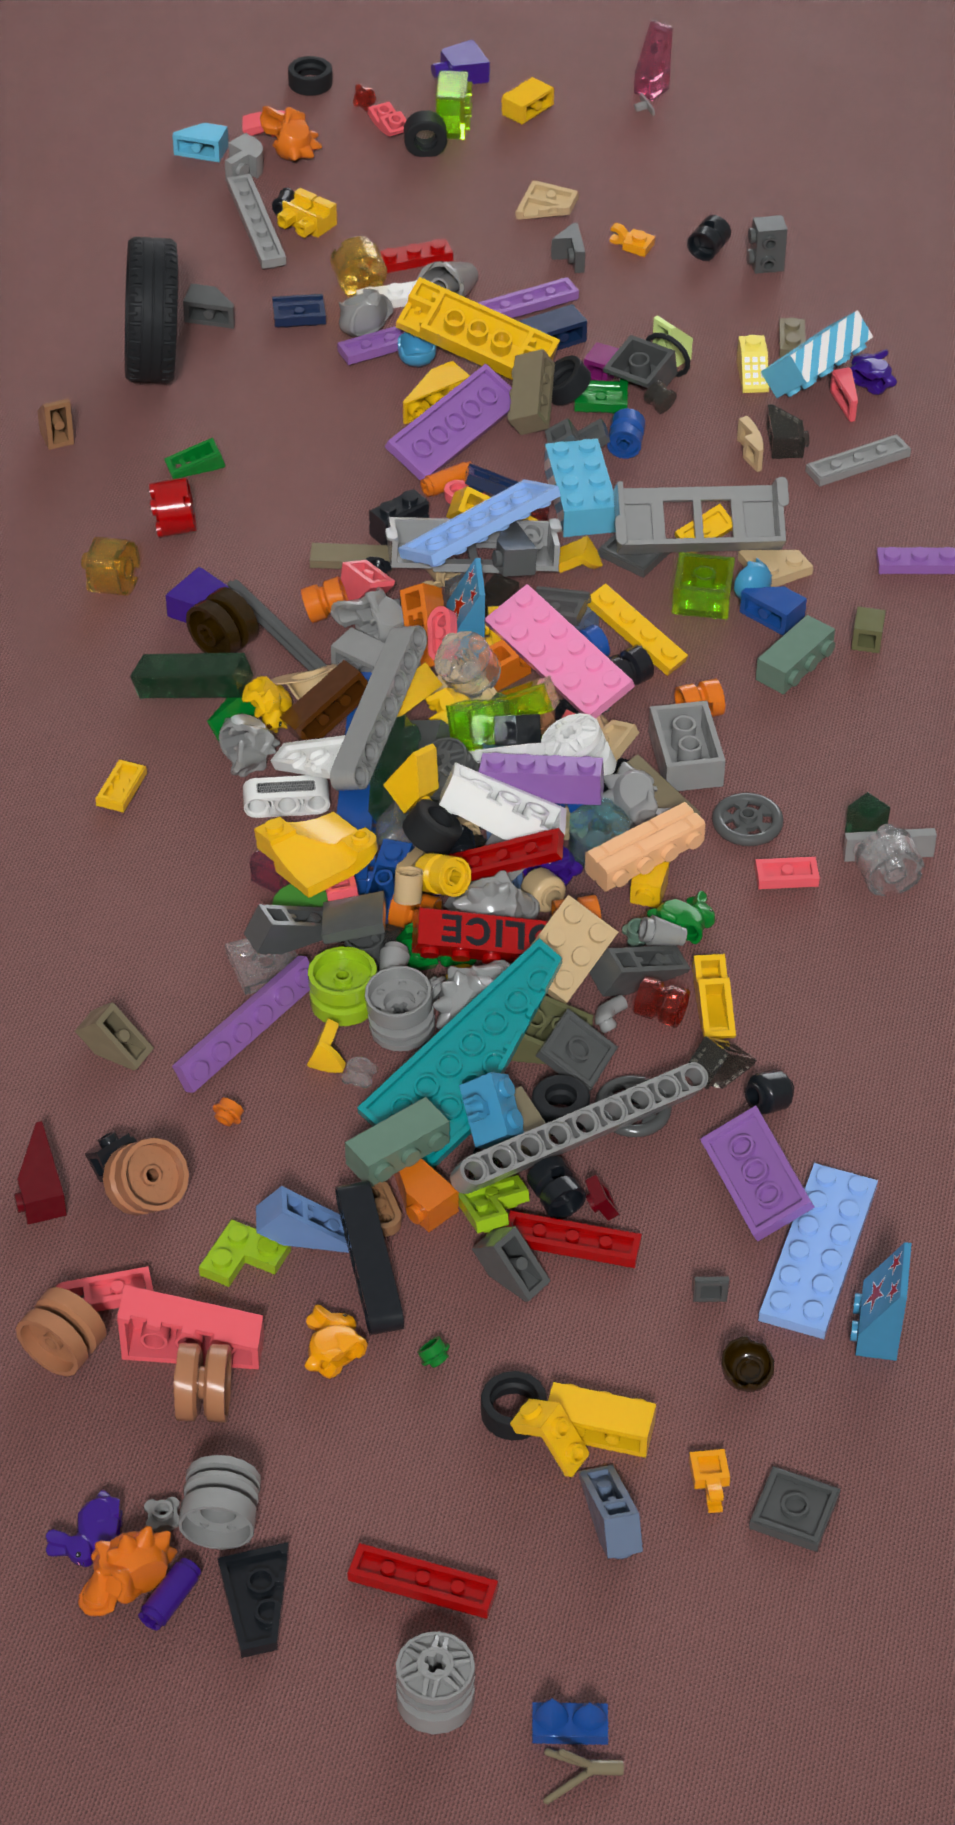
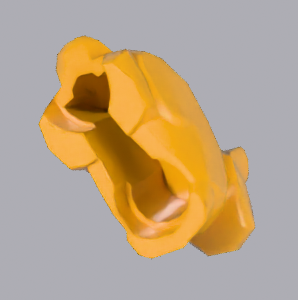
M319 1304L314 1306L312 1314L306 1318V1325L317 1332L312 1334L308 1347V1359L305 1361L304 1366L308 1371H318L323 1377L331 1379L342 1371L343 1366L355 1358L364 1356L368 1345L366 1339L355 1331L357 1323L352 1316L344 1313H331Z

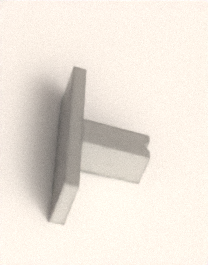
M640 93L641 102L634 104V109L636 112L648 109L651 115L654 116V107L644 94Z

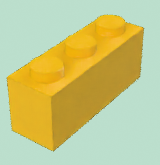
M553 1382L548 1401L560 1402L585 1445L646 1458L655 1425L656 1403L647 1402L640 1398L632 1399L613 1395L607 1391L580 1388L574 1384Z

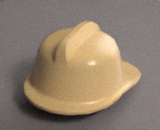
M336 664L311 671L278 676L271 679V681L275 685L287 684L295 698L299 700L336 667Z

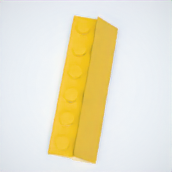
M421 277L418 278L411 290L408 302L396 321V328L480 366L487 364L496 373L513 380L512 368L514 367L516 355L544 349L553 360L560 340Z

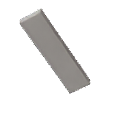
M896 434L806 464L805 472L820 487L910 457L911 448Z

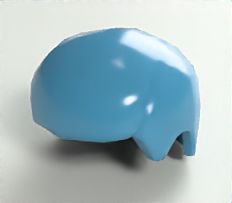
M407 332L398 337L399 358L405 364L412 367H422L430 364L436 357V345Z
M756 558L757 562L748 561L747 566L740 571L735 579L734 591L739 599H741V591L745 588L771 587L772 573L768 566L759 558Z

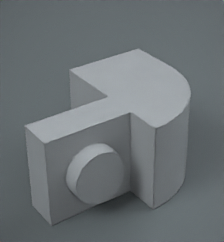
M247 133L228 143L229 158L225 160L226 181L227 177L251 174L255 178L260 177L264 171L262 143Z

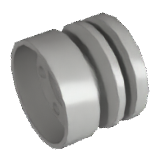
M393 966L383 969L371 977L365 988V1002L368 1012L369 1029L374 1041L381 1047L392 1051H409L426 1043L435 1031L432 989L427 976L419 970L408 966Z
M211 1455L193 1461L186 1471L184 1499L181 1502L178 1521L180 1532L186 1539L196 1545L210 1549L227 1550L239 1548L247 1544L254 1536L257 1516L256 1505L259 1501L261 1475L248 1462L232 1456Z
M444 1632L422 1633L410 1639L399 1651L396 1661V1699L398 1711L404 1721L417 1731L432 1735L448 1733L462 1726L472 1713L475 1703V1664L473 1654L465 1642L452 1634Z

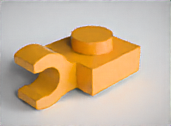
M614 223L610 228V231L617 234H613L609 241L613 244L623 245L622 250L645 257L655 244L656 236L644 231L632 229L631 232H628L620 223Z
M725 1449L689 1452V1465L694 1489L705 1488L708 1513L723 1512L721 1501H724L722 1487L730 1486V1473Z

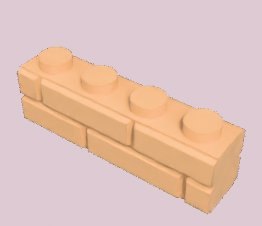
M683 802L585 852V871L594 881L596 880L597 884L605 892L616 886L623 887L631 878L639 874H648L664 861L671 862L678 854L688 849L694 850L698 848L705 838V821L697 813H694L693 809L686 802Z

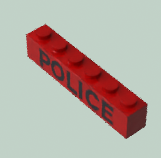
M419 907L413 916L412 953H419L421 957L428 959L448 956L457 962L476 959L482 960L484 964L497 960L513 963L530 947L548 921Z

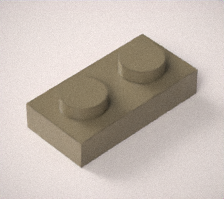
M794 317L779 318V357H783L806 341L805 319Z

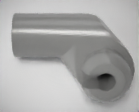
M620 994L597 1008L594 1021L596 1025H599L601 1032L607 1033L616 1028L617 1023L613 1016L627 1009L626 999Z

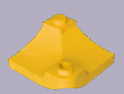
M334 811L324 816L301 822H286L279 816L254 828L257 849L274 861L275 871L308 898L363 870L372 861L378 850L377 837L372 831L366 827L357 830Z

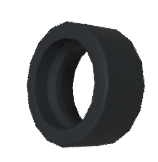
M304 56L293 60L289 64L288 85L294 92L301 95L314 96L323 94L332 87V65L326 59L317 56Z
M566 356L555 362L552 392L553 405L561 406L574 401L588 387L591 381V372L578 356Z
M519 1371L503 1372L492 1377L485 1384L481 1394V1417L487 1430L499 1438L510 1441L524 1440L531 1437L530 1435L516 1434L510 1424L514 1418L503 1416L495 1411L493 1403L498 1398L507 1394H519L530 1399L547 1401L545 1388L532 1375Z

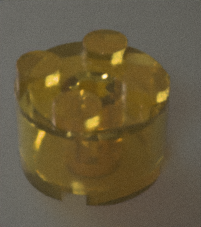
M356 236L344 240L341 243L342 246L337 251L334 249L331 254L330 263L338 284L346 296H355L357 289L383 286L387 276V267L375 242H371L369 238L364 236Z
M94 537L89 551L84 552L81 559V566L83 569H86L87 591L130 595L138 577L133 576L134 567L139 568L140 566L139 550L136 543L130 542L127 539Z

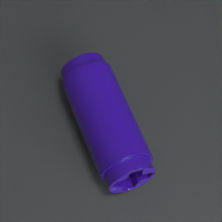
M181 1558L176 1562L141 1607L139 1618L150 1629L160 1630L162 1626H165L198 1582L201 1570L193 1561Z

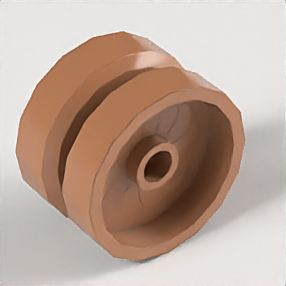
M159 1138L144 1139L121 1146L109 1157L103 1174L105 1192L112 1204L122 1212L136 1216L171 1208L183 1197L187 1190L189 1179L187 1162L180 1150L169 1141Z
M59 1287L49 1288L34 1306L35 1309L29 1310L16 1327L17 1338L23 1349L42 1367L58 1375L72 1376L85 1363L88 1354L93 1353L106 1337V1326L95 1309L79 1295Z
M198 1343L179 1344L173 1384L175 1418L177 1421H195L200 1414L203 1399L204 1415L208 1422H227L232 1377L230 1344H212L207 1351L205 1366H203V1352Z

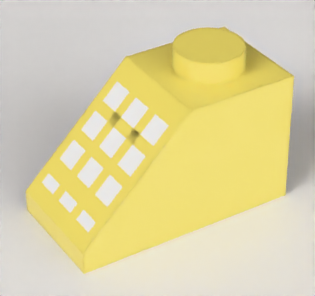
M738 336L737 366L742 392H769V385L760 372L768 367V351L765 336Z

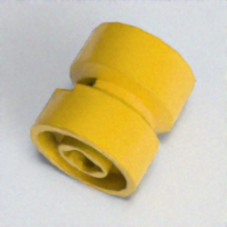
M426 853L415 863V867L423 870L422 891L457 897L465 893L470 885L471 869L469 864L460 857Z

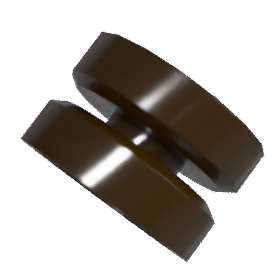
M227 587L218 588L209 594L205 600H201L192 606L186 614L187 628L193 641L202 652L217 661L227 660L240 648L245 647L258 636L257 618L251 606L235 590Z

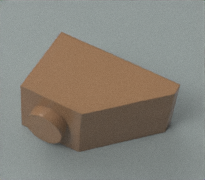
M69 398L43 404L37 410L39 431L48 449L51 450L74 444Z

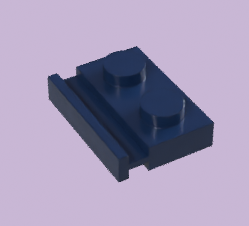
M323 294L272 297L275 327L326 324Z
M469 463L465 473V484L481 493L485 491L496 495L518 483V481Z

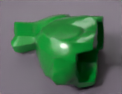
M699 891L696 896L687 898L686 902L678 899L668 900L658 908L647 911V917L649 918L654 915L686 928V941H690L692 944H698L703 937V929L711 928L716 921L713 909L706 904L707 894L704 891Z

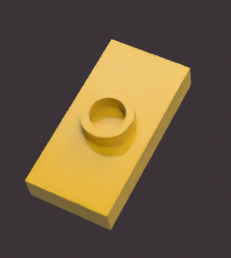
M119 759L95 798L96 806L124 813L147 774L146 766Z

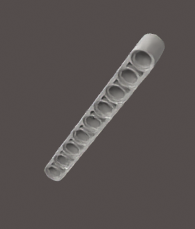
M687 1063L470 1155L453 1169L450 1176L451 1184L459 1193H472L533 1167L542 1159L561 1155L692 1098L708 1083V1073L699 1063ZM685 1076L691 1079L693 1086L686 1082ZM658 1088L665 1091L667 1098L659 1093ZM631 1099L638 1102L640 1109L633 1106ZM604 1110L612 1115L613 1121L606 1118ZM576 1122L583 1124L586 1133L578 1129ZM549 1134H553L558 1139V1144L553 1143L549 1139ZM521 1145L529 1149L531 1156H527L522 1152ZM493 1157L498 1158L502 1162L503 1169L493 1163ZM464 1169L474 1174L475 1181L466 1177Z

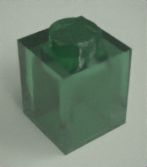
M869 792L865 793L848 806L845 832L887 831L890 806Z

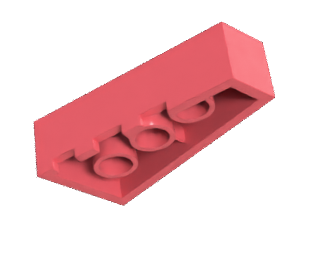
M123 1285L117 1316L122 1360L176 1364L180 1343H198L203 1352V1366H205L207 1351L212 1344H230L232 1368L259 1370L264 1342L263 1315Z

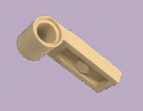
M417 847L408 852L407 856L396 866L394 901L401 905H417L422 901L423 870L415 867V863L426 853Z

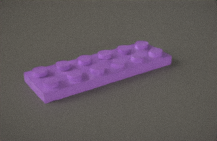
M484 364L388 440L385 448L419 480L427 475L438 472L508 415L511 404L510 389L512 387L487 364Z

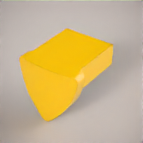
M588 536L560 547V573L582 564L591 569L602 567L599 553Z
M329 1018L327 1019L308 1060V1067L327 1073H341L344 1071L345 1061L331 1047L339 1023Z

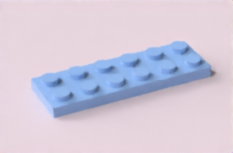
M524 479L398 548L400 557L411 560L414 563L428 564L431 567L440 566L446 562L445 559L466 552L467 547L474 543L486 541L489 538L488 536L494 532L508 529L510 527L509 524L514 521L528 518L534 510L548 507L551 505V501L561 496L559 487L557 485Z
M814 1163L805 1191L815 1208L793 1220L761 1306L758 1321L825 1339L876 1193L878 1180Z

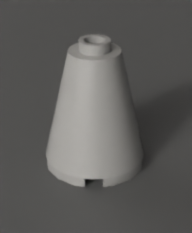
M436 261L425 266L418 278H424L466 297L478 281V271L469 262Z

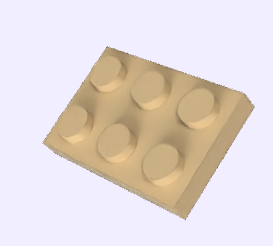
M570 895L565 898L533 941L534 943L540 938L562 957V965L547 994L565 1004L570 1000L618 934L617 930Z

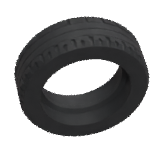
M133 237L128 240L125 292V378L131 382L168 383L174 378L177 338L178 254L177 243L171 238Z

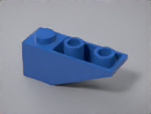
M383 839L365 892V894L384 891L386 897V924H388L390 903L394 895L396 866L407 856L408 852L414 849L412 843Z

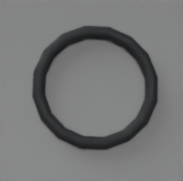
M653 333L647 336L646 340L650 342L655 338H662L674 344L685 359L684 369L679 372L677 371L675 377L687 374L690 369V357L679 341L664 333Z

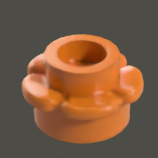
M223 1097L217 1105H213V1110L216 1113L214 1117L221 1124L230 1127L233 1123H241L240 1117L244 1110L235 1101Z

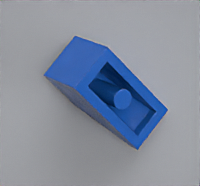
M785 586L745 588L741 591L740 613L784 636L805 617L807 598Z

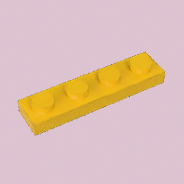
M606 583L591 594L592 601L587 606L632 646H642L649 654L653 664L666 676L686 662L688 655Z

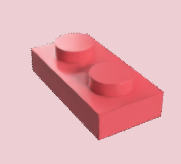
M816 857L755 859L758 889L819 887L820 876Z

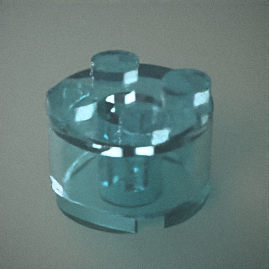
M602 798L601 805H582L573 811L570 815L569 850L573 853L575 861L582 864L583 868H585V852L630 830V820L627 814L608 798Z

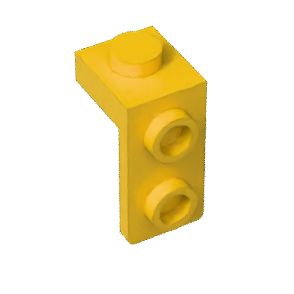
M529 1398L510 1422L516 1434L542 1437L562 1472L567 1477H573L589 1456V1450L560 1402Z

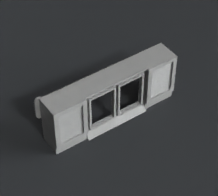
M779 477L774 480L772 485L623 488V481H617L614 488L617 554L781 550L786 543L784 507L789 503L788 481L785 477ZM730 501L733 537L704 538L701 502ZM663 502H692L695 538L666 539Z
M389 517L388 528H386L385 532L386 539L388 540L387 547L391 568L433 569V572L466 573L474 559L478 558L476 548H496L497 539L501 531L489 535V538L484 542L474 543L467 547L469 559H445L446 562L444 564L431 567L428 564L414 563L411 560L402 559L398 548L452 518ZM555 518L549 519V521L516 520L518 524L533 522L544 528L545 532L542 537L544 546L541 550L537 551L536 571H559L560 542L557 532L562 531L560 520ZM481 559L483 573H500L494 567L492 560Z

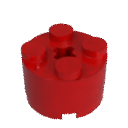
M187 477L149 484L152 499L150 504L152 514L157 519L156 530L158 538L197 531L196 515L193 511V498Z

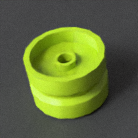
M343 946L326 949L315 956L308 968V985L310 988V1006L316 1017L325 1023L329 1018L339 1023V1026H351L368 1019L365 988L371 977L377 974V966L373 957L358 948Z

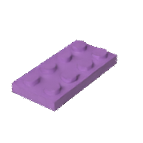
M757 1106L752 1107L700 1138L757 1242L815 1208Z

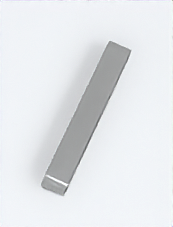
M422 626L394 627L389 632L331 768L330 782L335 790H362L369 785L425 651L427 635Z

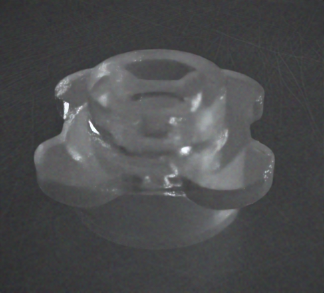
M354 1057L347 1062V1071L341 1076L342 1082L347 1085L352 1083L361 1088H368L372 1085L373 1074L377 1073V1066L365 1057Z

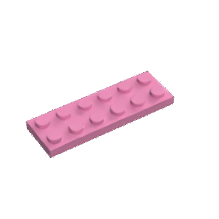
M528 584L485 618L486 625L499 638L503 639L530 667L582 714H589L597 718L635 687L633 680Z

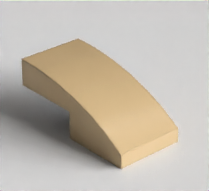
M747 415L738 420L737 440L743 445V458L756 472L762 471L763 440L757 426Z

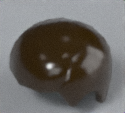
M742 1336L730 1341L723 1350L721 1369L725 1379L732 1387L744 1392H755L767 1387L773 1378L775 1360L764 1343H758L751 1340L748 1336Z

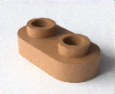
M386 1181L379 1182L371 1188L383 1236L387 1237L396 1234L400 1230L402 1214L389 1184Z

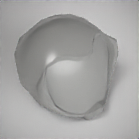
M363 289V293L352 296L343 301V303L339 302L341 310L338 322L339 328L353 338L379 331L387 318L393 313V305L388 297L379 294L376 289Z

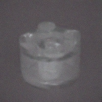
M463 631L447 634L435 655V670L448 688L465 694L469 699L478 698L483 695L482 692L486 689H492L500 677L501 664L497 655L484 637L475 632Z
M884 824L878 828L877 832L871 834L862 842L857 843L853 848L855 862L869 891L874 895L886 896L884 892L892 890L896 894H901L916 885L922 877L921 869L924 867V861L911 835L904 829L894 828L892 824Z

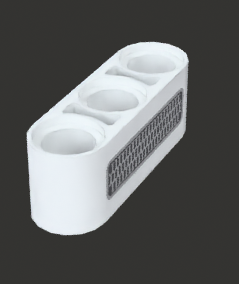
M309 775L249 779L243 784L244 811L253 818L323 814L330 808L328 780Z

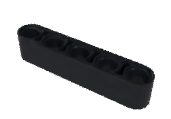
M363 1181L336 1186L335 1195L369 1335L404 1329L402 1307L370 1182Z

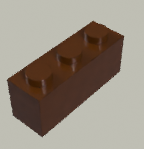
M343 660L279 718L299 741L323 738L358 707L368 681L359 670L346 660Z

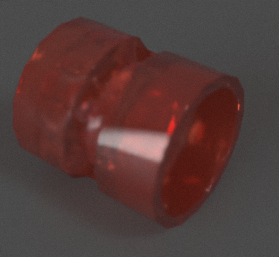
M646 976L641 982L635 998L634 1014L647 1019L658 1017L659 1023L677 1028L686 1013L690 990L674 984L666 987L664 981Z

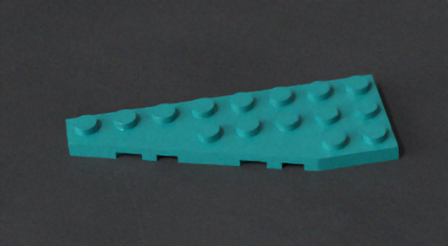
M539 938L357 1107L358 1114L369 1124L375 1126L427 1097L449 1120V1143L441 1150L434 1151L422 1158L433 1169L438 1166L471 1134L459 1085L490 1072L505 1073L562 965V957Z

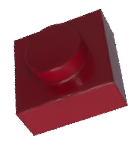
M597 1175L585 1180L590 1192L586 1195V1199L595 1213L600 1211L608 1221L620 1215L610 1190Z

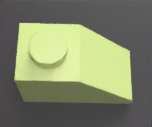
M658 315L655 316L653 333H664L675 338L687 350L691 360L693 338ZM662 338L652 340L655 344L675 351L677 367L685 363L680 350L670 341Z

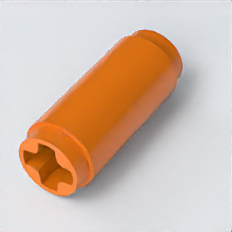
M462 462L425 476V478L420 480L423 493L426 497L436 496L444 493V487L448 482L452 480L465 481V473L471 462Z

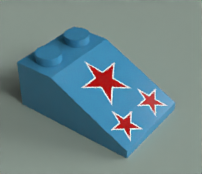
M475 558L446 603V608L454 611L457 616V652L464 646L474 661L479 660V652L485 649V589L481 558Z
M904 1242L864 1279L862 1294L855 1293L853 1314H859V1321L852 1320L850 1341L856 1342L855 1356L897 1361L907 1301L912 1243Z

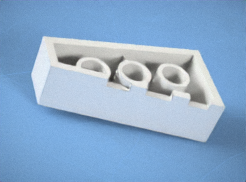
M456 762L454 763L441 791L439 805L449 813L459 815L506 841L559 828L565 835L567 808Z

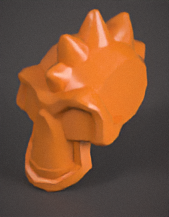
M270 106L262 107V113L260 114L261 126L266 134H272L277 137V140L273 142V147H275L276 153L281 158L289 161H297L301 158L309 159L314 157L313 150L322 148V145L315 140L319 134L310 130L305 122L304 112L287 107L285 113H281Z
M146 1526L140 1532L131 1531L123 1533L111 1541L100 1540L94 1544L95 1549L91 1554L94 1573L83 1587L78 1599L81 1610L89 1616H104L114 1611L117 1600L122 1604H128L139 1595L156 1588L166 1576L169 1563L177 1554V1549L169 1546L171 1532L162 1531L154 1534L152 1527Z

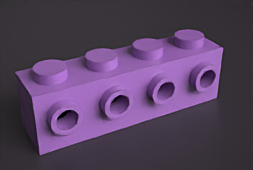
M498 752L482 753L479 772L552 803L601 805L604 790L603 758L501 754Z

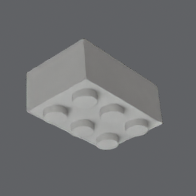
M699 701L651 706L648 733L660 775L677 791L722 787L724 785L726 760L708 702Z

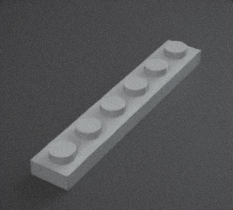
M251 174L227 177L228 189L261 268H276L277 266L286 265V255Z

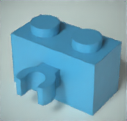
M490 1072L459 1085L475 1148L487 1149L524 1133L522 1127L523 1117L517 1108L514 1097L515 1087L508 1074Z

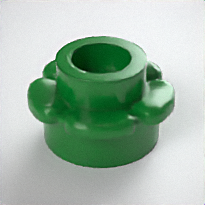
M439 1336L429 1340L417 1351L422 1359L421 1364L423 1366L430 1364L432 1368L439 1366L449 1357L446 1351L450 1348L449 1343L445 1344Z

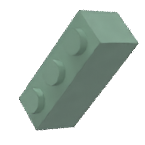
M806 615L757 658L756 680L784 695L792 686H797L801 678L809 671L812 672L821 660L832 654L835 649V629Z
M425 1097L346 1141V1165L362 1182L369 1181L371 1187L379 1182H385L393 1174L406 1167L413 1166L421 1158L434 1151L441 1150L448 1144L449 1120Z

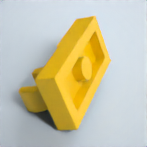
M721 504L702 514L704 538L722 537L732 531L731 517ZM691 521L675 531L674 536L676 538H695L694 522ZM687 552V554H688L690 557H691L692 555H694V554L697 553V552Z

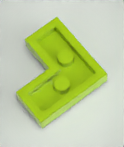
M518 1175L502 1179L472 1193H459V1207L477 1234L482 1232L489 1233L493 1229L509 1225L508 1213L505 1209L515 1208L521 1203L530 1201L529 1190Z
M231 1219L200 1264L199 1275L227 1287H230L245 1263L275 1275L291 1252V1246L281 1245L258 1234L255 1228Z

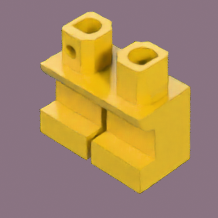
M298 188L294 192V199L290 202L282 201L283 210L277 214L279 227L286 229L289 226H293L296 233L303 238L309 234L318 238L337 225V204L320 196L317 197L316 194L302 188Z

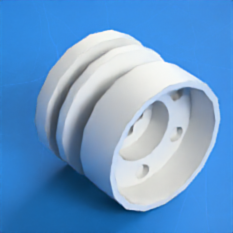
M582 713L568 715L554 722L542 735L541 743H545L546 755L603 758L604 776L614 773L617 763L597 719L593 716Z

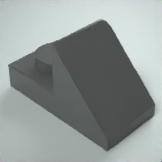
M572 223L552 239L551 259H567L569 264L572 263L575 273H585V248L578 223Z

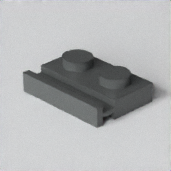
M536 587V592L573 626L580 624L587 610V604L592 601L591 594L587 591Z

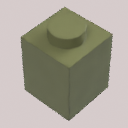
M857 607L851 650L880 653L886 610Z

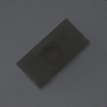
M494 573L484 586L485 618L488 616V607L502 605L519 590L518 581Z

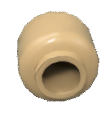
M542 867L530 871L524 877L521 884L522 891L533 895L538 900L540 905L539 912H551L552 900L564 899L566 895L564 882L549 869Z

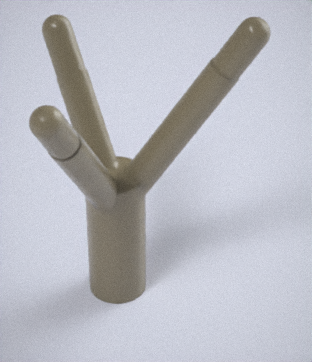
M546 1748L544 1750L546 1756L583 1767L584 1771L547 1795L543 1802L544 1804H550L592 1775L622 1776L624 1772L623 1760L586 1759L565 1749L556 1751Z

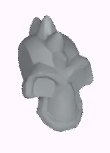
M378 587L376 591L367 592L362 598L337 601L331 606V616L338 624L345 628L355 624L356 630L384 643L392 628L405 627L400 599L387 597L381 587Z
M238 714L225 718L219 732L221 750L232 762L231 775H239L243 778L252 772L264 771L267 765V755L275 754V748L280 745V741L274 737L272 731L267 729L261 720L252 715Z
M622 762L617 774L604 776V782L609 790L603 792L602 803L610 806L605 819L620 820L622 828L630 830L671 809L658 808L654 793L658 789L657 786H653L654 779L645 771L634 769L627 762Z
M505 870L498 871L494 877L481 878L472 882L465 893L453 901V906L455 907L453 911L534 920L540 911L538 900L533 895L517 888L510 881Z
M497 960L485 965L472 966L471 968L449 966L447 970L448 979L441 983L439 998L433 1003V1007L440 1013L436 1027L442 1029L507 969L510 964L505 960Z

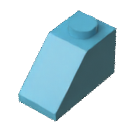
M201 123L175 131L172 134L174 155L220 163L229 147L228 127L223 125Z

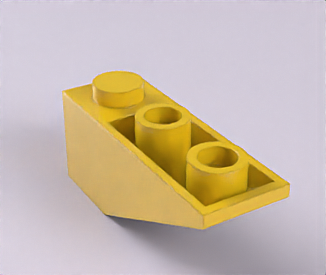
M453 360L431 369L404 399L403 423L408 424L414 421L470 375Z

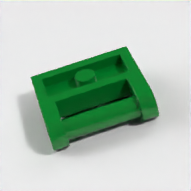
M620 379V381L591 380L586 390L575 399L574 411L586 413L609 412L615 414L618 410L627 408L628 381L625 379Z

